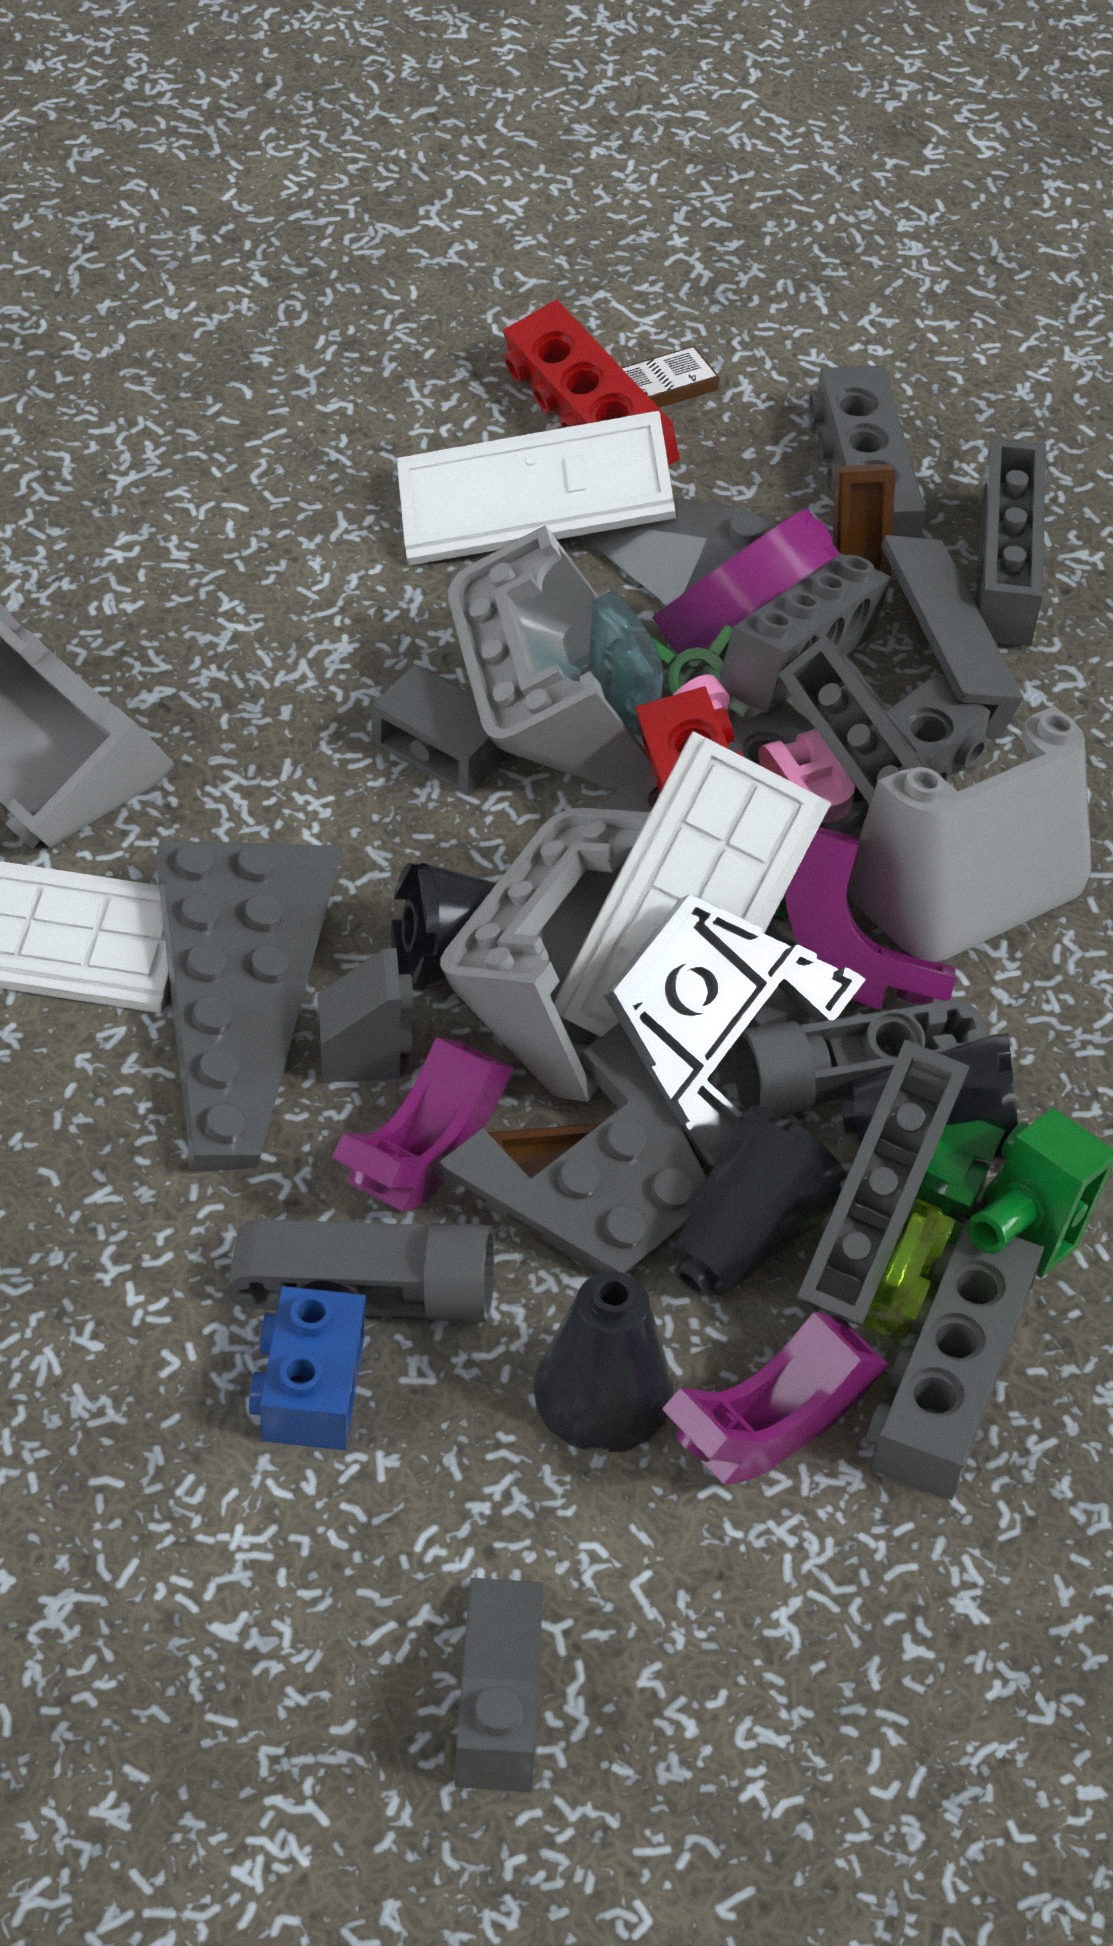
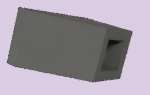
M396 948L380 950L318 993V1034L322 1083L400 1079V1055L412 1054L411 1017L401 1016V1014H413V989L411 974L399 975Z

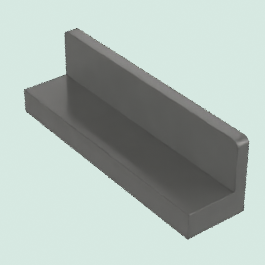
M886 535L881 548L956 698L963 703L981 704L990 710L985 737L987 739L1001 737L1024 697L943 541Z

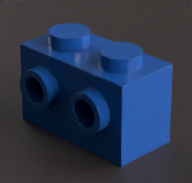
M282 1286L277 1314L265 1312L262 1323L260 1354L269 1355L266 1373L254 1372L249 1396V1414L260 1415L261 1439L263 1442L347 1450L366 1332V1295Z

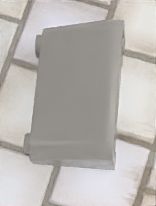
M544 525L460 571L452 580L448 589V602L480 721L484 731L494 744L508 753L612 790H619L652 772L643 747L642 738L629 730L604 698L601 685L593 674L588 671L581 675L579 668L600 658L611 646L614 638V627L608 607L547 526Z
M0 603V802L13 814L5 824L33 849L40 841H43L51 848L158 784L176 764L131 718L117 706L115 707L111 702H107L55 656L33 633L20 625Z
M1056 706L1038 712L1026 720L1021 738L1025 747L1030 751L1027 762L965 789L957 791L940 774L925 767L901 770L877 781L859 836V846L847 887V898L912 957L932 962L946 960L1077 898L1083 892L1092 868L1085 738L1083 731L1074 720L1061 712Z
M573 808L551 817L541 826L448 945L440 958L441 969L454 992L553 1096L588 1102L598 1086L585 1073L579 1060L582 1051L590 1046L584 1044L591 1032L559 1016L553 1001L650 812Z

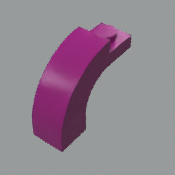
M808 508L800 513L798 511L734 555L655 614L652 619L678 655L687 649L697 647L709 649L726 624L734 628L744 619L836 558L840 553L833 545L830 532L826 526L815 519Z
M819 827L785 892L789 921L799 946L816 953V959L838 969L846 967L861 975L865 981L853 995L852 999L864 1005L880 1010L887 986L898 988L896 993L898 998L918 1005L934 1003L935 999L950 1000L956 981L954 966L922 960L909 954L885 948L871 940L858 927L848 906L847 887L859 846V837Z
M436 1037L414 1086L394 1116L375 1132L342 1134L332 1158L352 1168L346 1182L402 1212L415 1209L426 1202L444 1183L434 1173L439 1161L479 1130L485 1128L514 1067L460 1040Z
M813 1312L784 1348L761 1370L744 1382L720 1392L680 1387L662 1410L679 1427V1430L676 1432L679 1442L691 1454L699 1458L722 1484L740 1483L768 1472L833 1426L864 1395L889 1364L843 1318Z

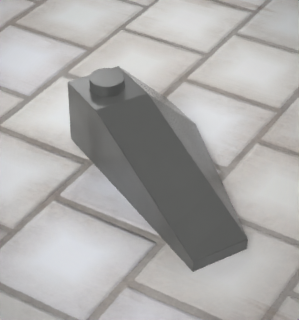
M673 497L676 512L675 519L575 537L599 557L609 558L627 573L626 579L638 589L641 587L647 589L662 602L661 608L663 609L778 524L737 506Z

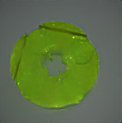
M920 1199L915 1200L905 1222V1225L908 1226L906 1232L896 1243L868 1310L870 1313L865 1319L863 1326L888 1337L892 1333L900 1336L905 1335L911 1319L915 1320L931 1282L920 1277L919 1274L922 1273L928 1276L936 1257L939 1258L955 1222V1219L942 1214L943 1209Z

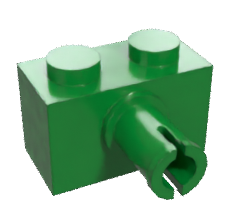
M1053 1107L1030 1125L1025 1121L1021 1122L1009 1134L1001 1149V1155L1007 1158L1002 1171L992 1179L981 1199V1202L987 1207L971 1216V1222L967 1224L970 1240L979 1250L987 1254L1001 1252L1006 1247L1005 1245L1015 1237L1043 1246L1044 1250L1036 1274L1040 1278L1049 1273L1079 1245L1113 1168V1148Z

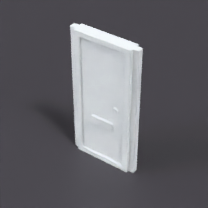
M659 411L397 458L404 543L409 566L499 550L544 525L547 526L557 540L676 518Z
M692 731L553 1001L559 1016L600 1037L620 1023L604 994L676 902L689 894L761 927V933L764 934L831 802Z
M0 861V988L162 1013L170 989L159 885Z

